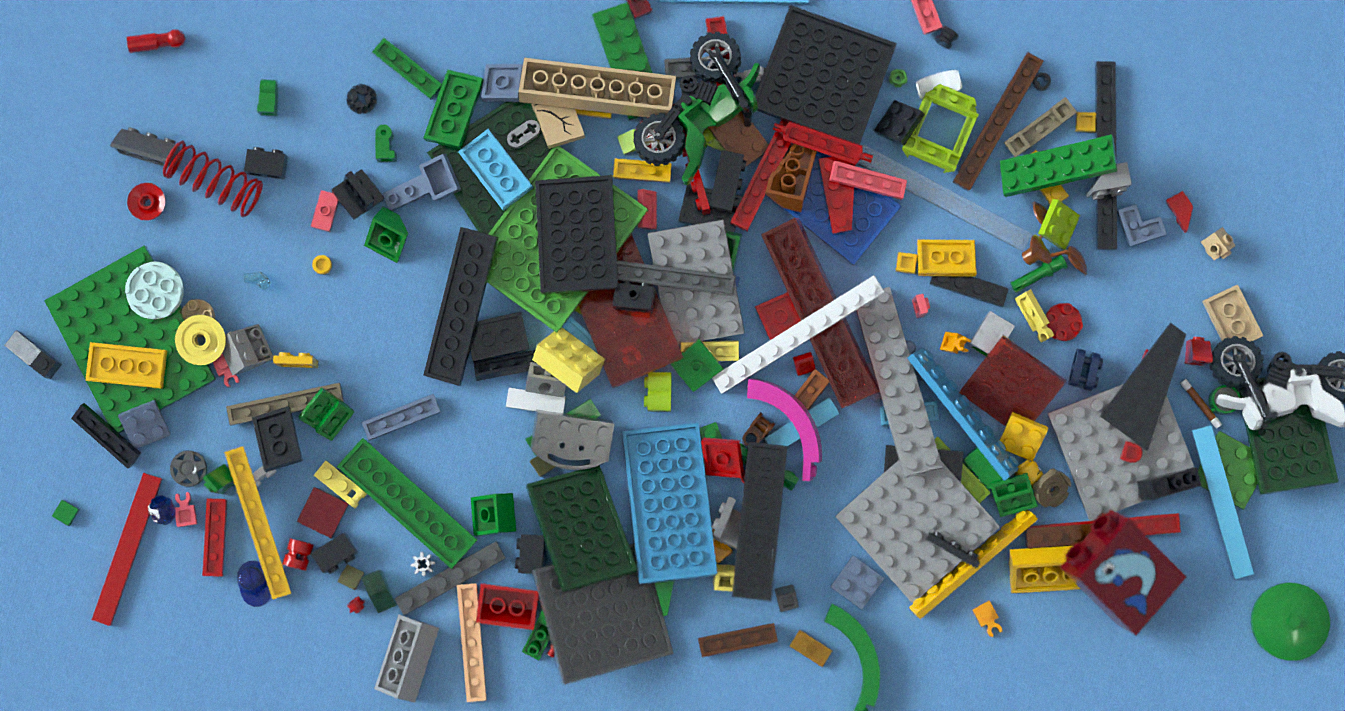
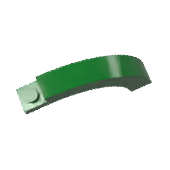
M831 604L824 622L840 630L851 641L858 653L862 666V688L854 711H868V708L865 707L867 704L875 706L880 687V667L875 647L865 629L854 617L842 608Z

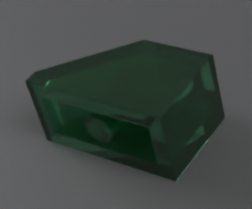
M377 570L361 577L378 613L397 606L382 570Z

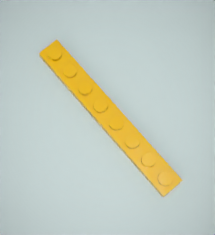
M241 446L225 451L224 453L272 600L291 594L245 448Z
M1029 510L1018 512L1014 519L1004 524L1001 530L995 535L990 536L981 547L973 551L979 555L980 564L977 569L961 561L955 569L947 573L942 580L933 585L922 597L917 598L909 609L919 619L923 618L1038 520L1037 517Z

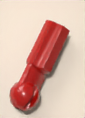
M177 29L162 34L151 33L127 37L129 53L155 50L166 46L178 48L185 42L184 33Z

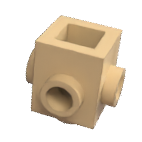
M1223 227L1201 241L1206 253L1213 260L1219 257L1223 260L1232 253L1230 250L1236 246L1233 238L1227 234Z

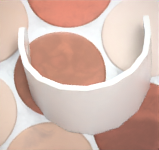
M958 70L933 74L916 82L918 94L922 100L925 93L931 91L938 84L956 91L963 88Z

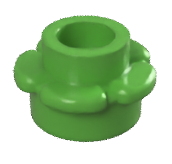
M894 69L890 73L889 82L894 84L895 87H902L903 84L907 83L908 77L904 70Z

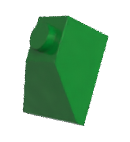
M382 207L373 217L364 243L365 247L396 263L399 262L408 236L407 229L400 215Z

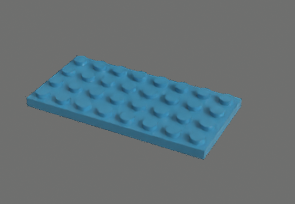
M699 422L622 431L639 583L648 584L717 575Z

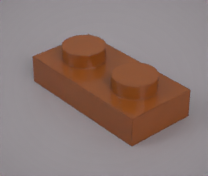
M815 369L794 396L809 410L831 381Z

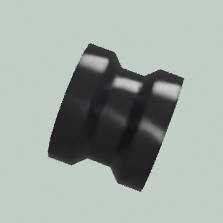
M943 26L940 35L935 37V41L942 47L950 49L952 42L957 40L959 36L951 28Z

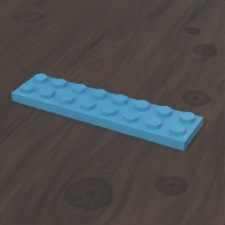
M922 348L911 354L907 359L1003 480H1006L1018 470L1017 460L1013 456H1009L1005 445L997 440L993 435V430L982 422L981 415L976 410H973L969 405V400L959 393L955 382L947 378L945 370L942 366L936 364L931 352Z

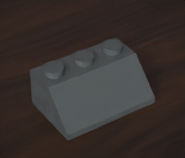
M128 127V130L121 128L111 142L110 147L119 154L164 167L170 151L176 145V141L164 138L163 141L157 139V135L146 133V135L139 134V130ZM180 147L172 155L167 168H169L173 159L179 153Z

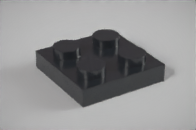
M894 100L874 131L876 134L904 146L925 114L919 109Z

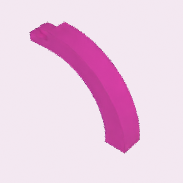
M748 379L747 398L761 400L775 406L794 424L803 446L802 481L813 480V477H816L817 465H814V462H822V445L819 431L811 414L798 398L781 386L765 380Z

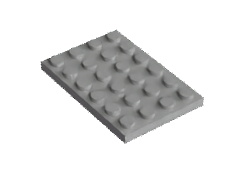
M724 219L648 233L653 265L734 275ZM736 283L733 296L658 286L669 346L680 345L681 342H696L699 338L703 341L745 333Z

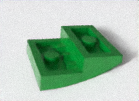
M321 387L298 417L302 422L315 428L316 433L332 441L355 412L339 398Z
M1028 473L990 483L1000 517L1038 507Z

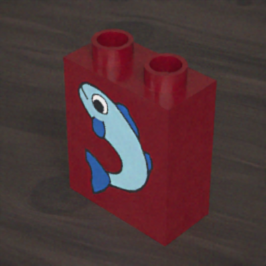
M1110 509L1108 513L1099 515L1091 525L1092 531L1082 543L1074 544L1067 551L1066 561L1060 569L1118 626L1137 636L1187 577L1129 518Z

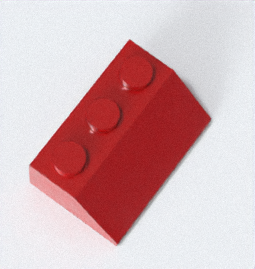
M481 584L475 623L534 630L539 604L538 591Z

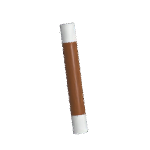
M1187 379L1183 380L1180 383L1214 427L1216 429L1220 427L1222 423Z

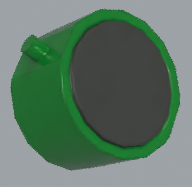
M1226 385L1213 389L1208 398L1211 411L1221 415L1234 412L1236 409L1220 406L1216 400L1219 395L1240 398L1238 389L1234 387L1228 388Z

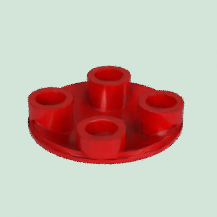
M1070 303L1056 304L1045 315L1049 321L1047 327L1054 334L1052 338L1058 341L1074 339L1083 328L1082 317L1079 311Z

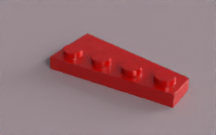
M833 156L820 158L818 161L832 234L851 231L854 187L829 180L834 161L852 166L856 164Z

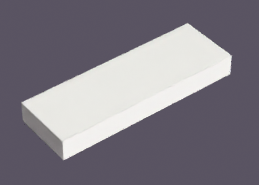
M509 388L506 407L536 411L537 409L564 413L566 396L557 397Z

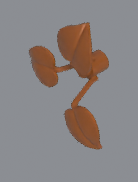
M1032 202L1035 217L1042 225L1048 210L1041 204ZM1034 234L1031 237L1030 248L1022 252V257L1028 265H1032L1038 260L1049 264L1052 261L1051 257L1067 254L1072 265L1085 274V276L1088 275L1082 254L1073 246L1068 247V250L1050 254L1042 241L1043 237Z

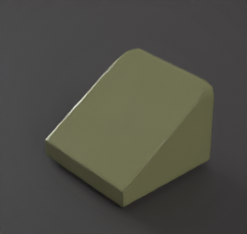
M538 456L529 461L540 478L556 468V466L545 462Z
M347 564L337 582L356 590L365 572Z

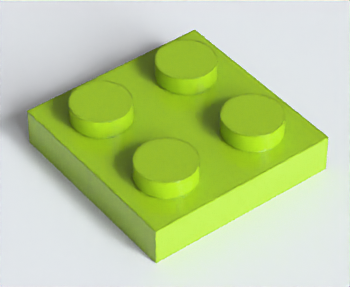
M1053 199L1038 234L1058 248L1066 250L1080 215L1061 201Z

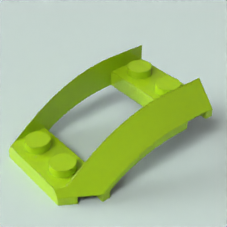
M938 84L931 91L926 92L919 107V110L925 116L902 147L907 158L909 155H912L945 169L943 173L954 172L979 115L976 110L975 98L942 84ZM931 103L966 116L953 150L918 136Z

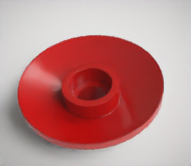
M152 183L136 185L130 191L127 198V206L130 213L144 221L157 218L163 212L166 204L163 191ZM146 200H151L149 206L145 205Z

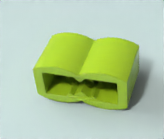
M648 372V377H644V388H648V396H644V407H648V412H671V372Z

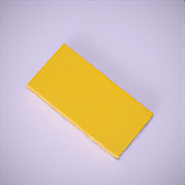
M90 342L85 381L163 389L167 350Z

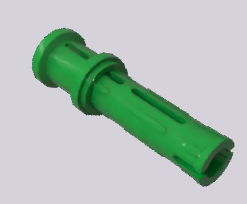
M1058 255L1052 259L1051 263L1046 264L1043 262L1042 266L1011 281L1010 284L1015 293L1046 276H1054L1055 272L1063 268L1067 269L1068 266L1064 257Z

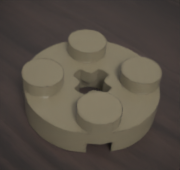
M1054 468L1050 469L1033 484L1032 489L1036 501L1043 507L1059 506L1069 495L1067 490L1068 486L1071 487V481L1063 472L1057 471Z

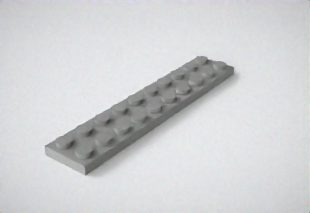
M887 287L883 288L885 293L857 309L856 312L904 478L942 469V463L913 365L907 359L910 354L891 289Z

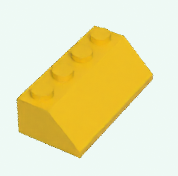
M1072 546L1010 549L1009 573L1011 593L1080 589L1060 569L1066 561L1067 551Z

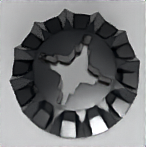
M360 83L348 91L346 100L353 112L366 114L376 106L377 95L369 85ZM358 92L362 96L366 95V97L364 98L366 105H364V103H362L361 101L357 102V100L359 99L357 94Z

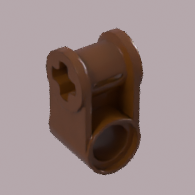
M760 412L744 433L742 444L748 448V443L746 442L747 435L755 436L756 443H760L775 426V423L768 421L763 416V413Z

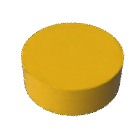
M319 255L314 258L312 267L316 273L325 275L331 271L332 261L325 255Z

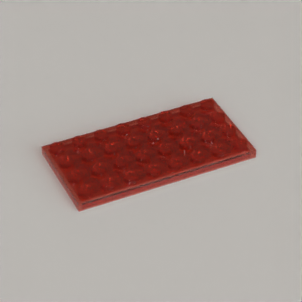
M631 234L618 251L617 261L644 264ZM615 289L589 291L578 305L598 354L605 358L603 367L612 388L684 358L657 293L655 295L653 313L615 310L613 307Z

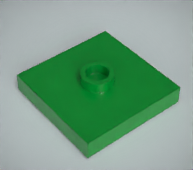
M700 338L669 362L693 392L723 370V366Z

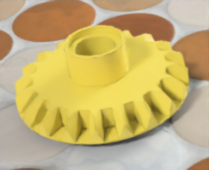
M194 315L184 320L178 327L175 344L177 351L184 360L195 365H206L214 362L224 352L226 335L220 323L214 318L206 315ZM199 335L205 336L206 342L204 345L198 343Z

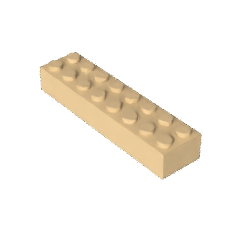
M524 58L519 87V102L647 118L651 114L659 115V113H664L667 115L673 107L676 76Z

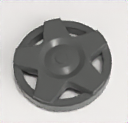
M182 451L173 458L170 465V473L174 481L179 485L191 487L203 480L207 473V464L199 453ZM185 454L183 460L178 459L180 456ZM194 455L199 457L201 461H195ZM174 468L178 470V473H177L176 476H175V473H174ZM203 470V473L199 478L198 472ZM188 479L191 483L187 484L183 483V481Z

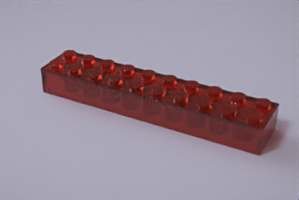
M793 218L761 234L801 321L837 299L799 218ZM846 317L810 339L842 409L879 393V388Z

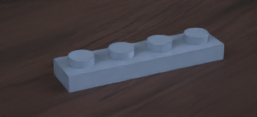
M434 394L363 421L362 425L370 441L438 414L441 411Z

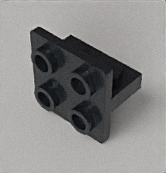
M362 169L355 174L352 171L345 174L344 181L332 188V193L354 220L384 200L383 195Z

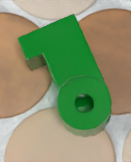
M261 79L257 112L264 116H277V80Z
M385 124L378 126L375 131L377 162H397L395 150L391 151V141L394 135L391 128Z

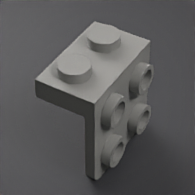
M729 497L726 503L722 502L718 511L721 516L720 518L716 517L712 528L715 529L713 539L737 549L741 512L733 509L736 499Z

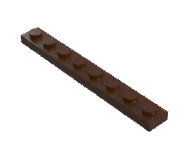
M1029 52L1026 53L954 178V184L968 192L970 191L1044 61Z

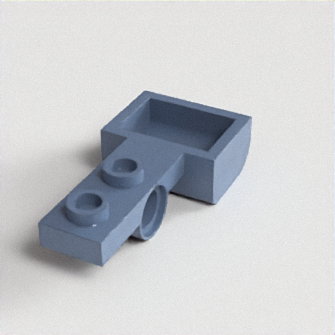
M441 154L419 165L422 175L382 193L388 209L393 211L408 203L420 200L429 193L433 201H437L460 191L461 187L447 154Z

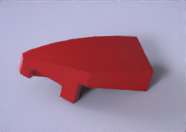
M1181 191L1167 199L1166 204L1176 216L1179 226L1186 233L1188 232L1192 217L1193 205L1185 193Z

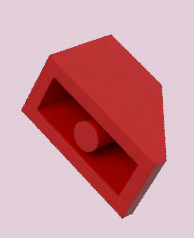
M1193 337V339L1188 340L1184 364L1205 366L1212 363L1213 357L1210 341H1204L1205 338Z

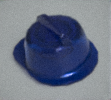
M258 561L244 563L237 573L241 596L248 605L253 607L262 606L268 602L271 594L261 563Z

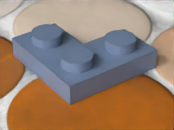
M1136 204L1117 211L1129 247L1167 235L1161 216L1142 222Z

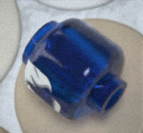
M163 495L156 496L148 506L151 518L156 524L167 525L176 516L175 506L169 497Z

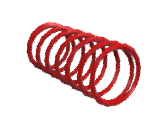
M185 141L178 142L172 148L163 167V176L167 179H170L175 174L185 151L189 148L193 150L192 160L185 167L180 177V186L184 185L188 180L195 161L201 155L206 157L205 166L198 174L192 186L193 192L200 188L208 167L214 162L218 163V172L206 190V199L210 198L213 194L220 175L226 169H231L230 181L218 199L219 206L227 199L236 178L240 175L244 176L243 187L232 203L231 212L237 210L246 188L255 182L248 191L240 210L242 218L250 214L259 200L263 189L261 180L259 181L255 178L247 182V175L244 171L235 175L232 165L222 168L221 161L218 158L209 162L206 152L196 155L195 147L193 145L186 146ZM182 144V150L173 159L166 173L167 166L172 155L174 154L176 149ZM257 187L252 205L244 214L247 201Z

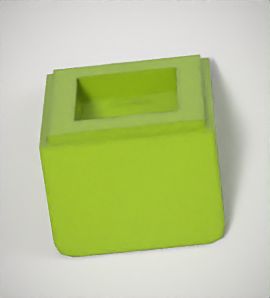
M635 129L617 137L623 155L636 151L633 142Z

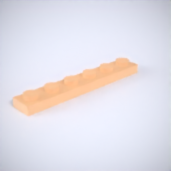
M477 583L457 585L467 702L485 701L487 696L480 623H475L478 608Z

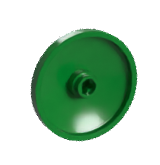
M1281 583L1268 588L1258 597L1251 613V628L1257 643L1268 654L1278 659L1296 661L1312 656L1323 646L1330 630V615L1325 602L1313 589L1299 583Z

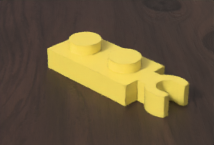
M1030 289L1016 297L1015 301L1033 332H1038L1040 342L1042 343L1053 337L1052 330L1047 327L1049 321L1032 290Z

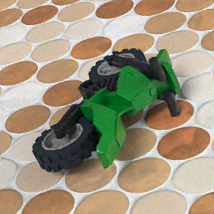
M709 32L706 33V36L703 37L702 35L698 38L697 42H694L693 49L690 50V62L693 72H695L698 78H702L701 83H697L694 76H684L680 81L682 96L667 115L664 113H659V115L651 114L650 117L643 118L642 122L637 124V130L634 131L633 142L639 157L650 165L651 163L654 166H660V164L668 165L669 162L676 161L677 157L683 153L682 150L686 148L689 164L682 176L684 185L691 183L696 172L701 167L707 147L706 139L703 136L704 130L710 126L718 127L737 116L740 111L744 115V125L750 127L752 124V112L754 114L758 110L757 101L751 88L759 75L760 64L755 62L749 75L738 84L734 74L738 73V68L741 66L740 48L736 44L735 39L730 38L726 33L715 32L712 34ZM719 47L724 48L725 50L720 52ZM705 52H707V53L709 54L708 57H702V56H703V54H704ZM729 53L730 58L728 60L723 58L722 56ZM705 61H711L707 67L702 63ZM716 82H720V84L722 83V85L719 86L713 84H716ZM684 132L687 134L686 145H685V134H684ZM649 133L654 136V138L646 139ZM646 143H654V145L649 149Z

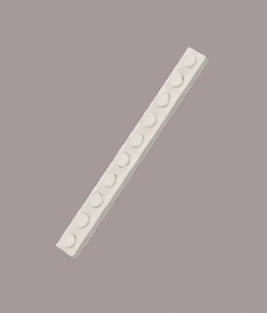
M872 276L725 368L712 378L721 394L885 293L877 278Z

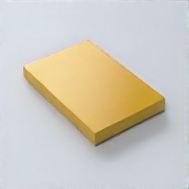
M917 239L918 276L976 277L975 240Z

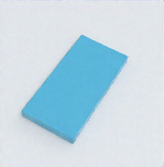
M489 129L458 151L503 211L534 188Z

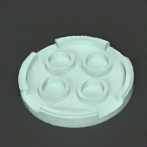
M149 262L133 270L126 282L125 293L131 309L136 314L147 319L156 320L166 318L178 309L183 299L184 286L180 275L174 268L161 262Z

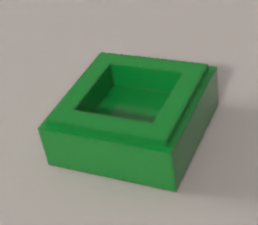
M61 500L52 517L70 526L80 509L65 500Z

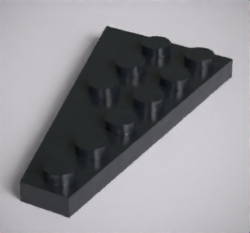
M1172 323L1168 324L1100 414V417L1146 451H1148L1187 335Z

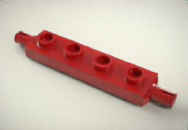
M792 121L786 126L775 122L773 130L783 133V140L854 164H857L860 159L871 163L873 155L863 152V145Z

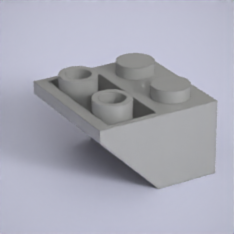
M1127 162L1117 164L1118 172L1098 176L1087 192L1086 197H1093V200L1104 198V195L1111 194L1114 197L1122 195L1123 192L1127 191V188L1132 185Z
M259 324L226 334V345L223 355L232 375L247 372L273 360L272 352Z

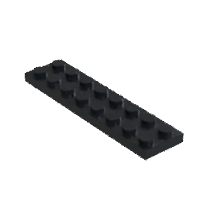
M460 227L423 376L461 386L499 237Z
M756 442L748 443L732 597L771 602L788 446Z

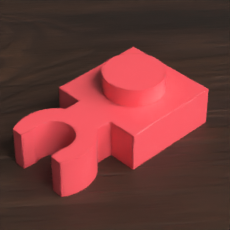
M223 354L212 362L218 376H225L224 384L228 388L231 387L229 384L230 378H234L236 383H240L239 377L232 375Z
M186 492V499L183 501L180 499V494H176L175 500L180 506L174 508L177 527L197 525L195 505H189L191 494Z

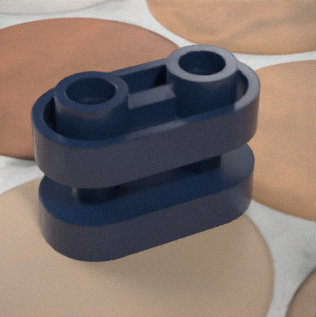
M1077 348L1068 385L1077 387L1080 382L1083 383V389L1092 391L1098 385L1099 377H1096L1098 369L1100 370L1102 367L1103 358H1100L1101 355L1094 352L1091 353L1090 357L1085 356V350ZM1083 364L1088 365L1085 376L1081 375Z

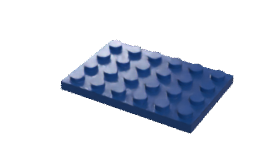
M817 151L802 212L782 209L854 266L898 212L901 205L889 196L854 187L852 230L832 234L818 161L820 158L831 156Z

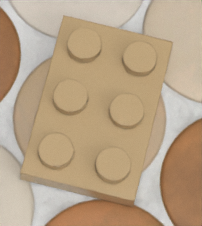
M1238 284L1202 301L1221 341L1228 337L1230 339L1233 336H1238V338L1245 337L1248 341H1254L1263 336Z

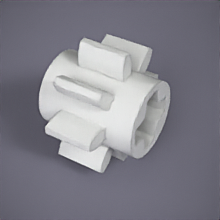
M421 552L419 558L413 556L416 561L411 566L416 567L415 574L422 571V575L426 576V571L433 572L431 565L436 563L430 561L431 554L424 557V553ZM426 559L427 562L425 564L427 565V568L422 567L420 569L419 567L421 564L419 563V561H424Z

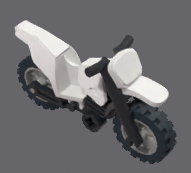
M1233 336L1230 339L1228 337L1222 342L1220 341L1213 350V361L1210 364L1213 377L1217 378L1220 384H1225L1228 388L1235 387L1243 397L1234 398L1227 395H1219L1216 400L1217 404L1230 409L1243 410L1242 414L1248 427L1251 430L1258 429L1259 435H1265L1268 427L1267 424H1270L1273 419L1292 413L1302 404L1309 405L1313 417L1338 427H1345V409L1342 405L1345 404V390L1340 389L1342 386L1345 387V353H1342V351H1337L1334 354L1333 352L1329 353L1321 359L1318 365L1294 364L1289 354L1278 352L1267 366V374L1263 385L1258 387L1256 380L1264 367V357L1260 353V348L1256 347L1253 341H1248L1245 337L1238 338V336ZM1233 351V357L1229 356L1226 353ZM1223 357L1229 360L1230 363L1223 364Z

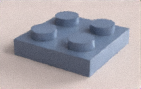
M486 64L481 94L482 101L519 102V87L523 65Z
M155 400L118 414V418L131 444L136 449L171 434Z
M852 556L830 587L862 610L884 578L855 556Z

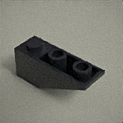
M1197 467L1140 480L1137 481L1141 500H1154L1201 486Z

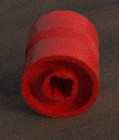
M290 538L287 546L289 553L285 554L282 565L307 571L309 564L307 557L311 555L314 544ZM296 553L300 554L298 559H296Z

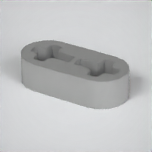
M528 120L511 131L507 136L509 146L519 149L535 139L540 134L539 123L535 120ZM529 125L532 127L536 126L535 133L528 132L525 134L529 130ZM523 135L519 139V144H516V142L511 143L513 141L512 136L519 137Z

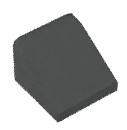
M793 585L775 589L780 612L799 607Z

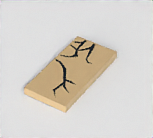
M532 104L548 149L585 138L575 109Z

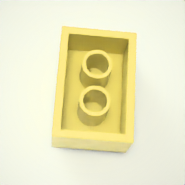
M561 328L557 333L554 331L537 344L532 360L578 393L600 375L605 358L564 328Z

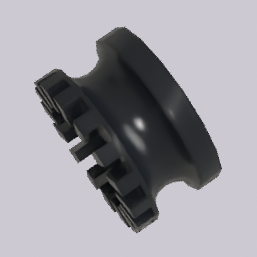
M1045 72L1038 73L1033 79V85L1039 91L1046 90L1051 84L1050 76ZM1043 77L1047 84L1040 86L1037 78Z

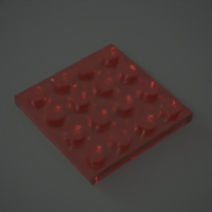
M1002 335L960 389L959 393L1006 426L1012 412L1035 421L1067 380Z

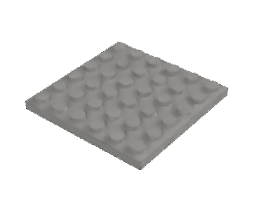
M1122 385L1048 413L1089 521L1095 520L1103 513H1108L1110 509L1116 512L1145 501L1141 500L1137 481L1194 467L1167 395L1148 451L1141 447L1143 451L1142 458L1135 463L1120 459L1125 441L1135 442L1100 417V414Z
M898 460L835 516L912 603L962 561L926 540V536L930 531L932 533L935 530L945 536L944 540L948 542L953 540L962 545V550L968 552L969 550H975L1000 528L998 523L942 461V469L904 478L900 461Z

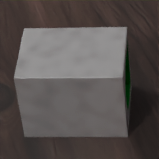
M990 311L986 314L968 346L990 360H994L1015 326Z

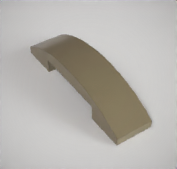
M1065 97L1035 121L1006 140L1004 144L1013 156L1017 157L1076 114L1077 111Z

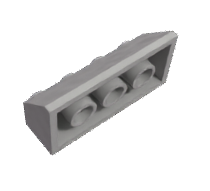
M398 615L375 689L397 699L415 703L439 628Z

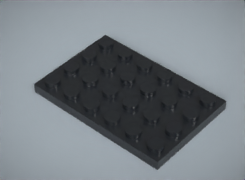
M612 175L536 180L541 294L619 289Z

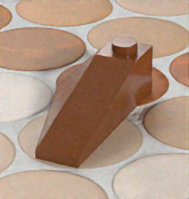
M793 144L789 153L770 175L765 194L782 208L802 212L817 151Z

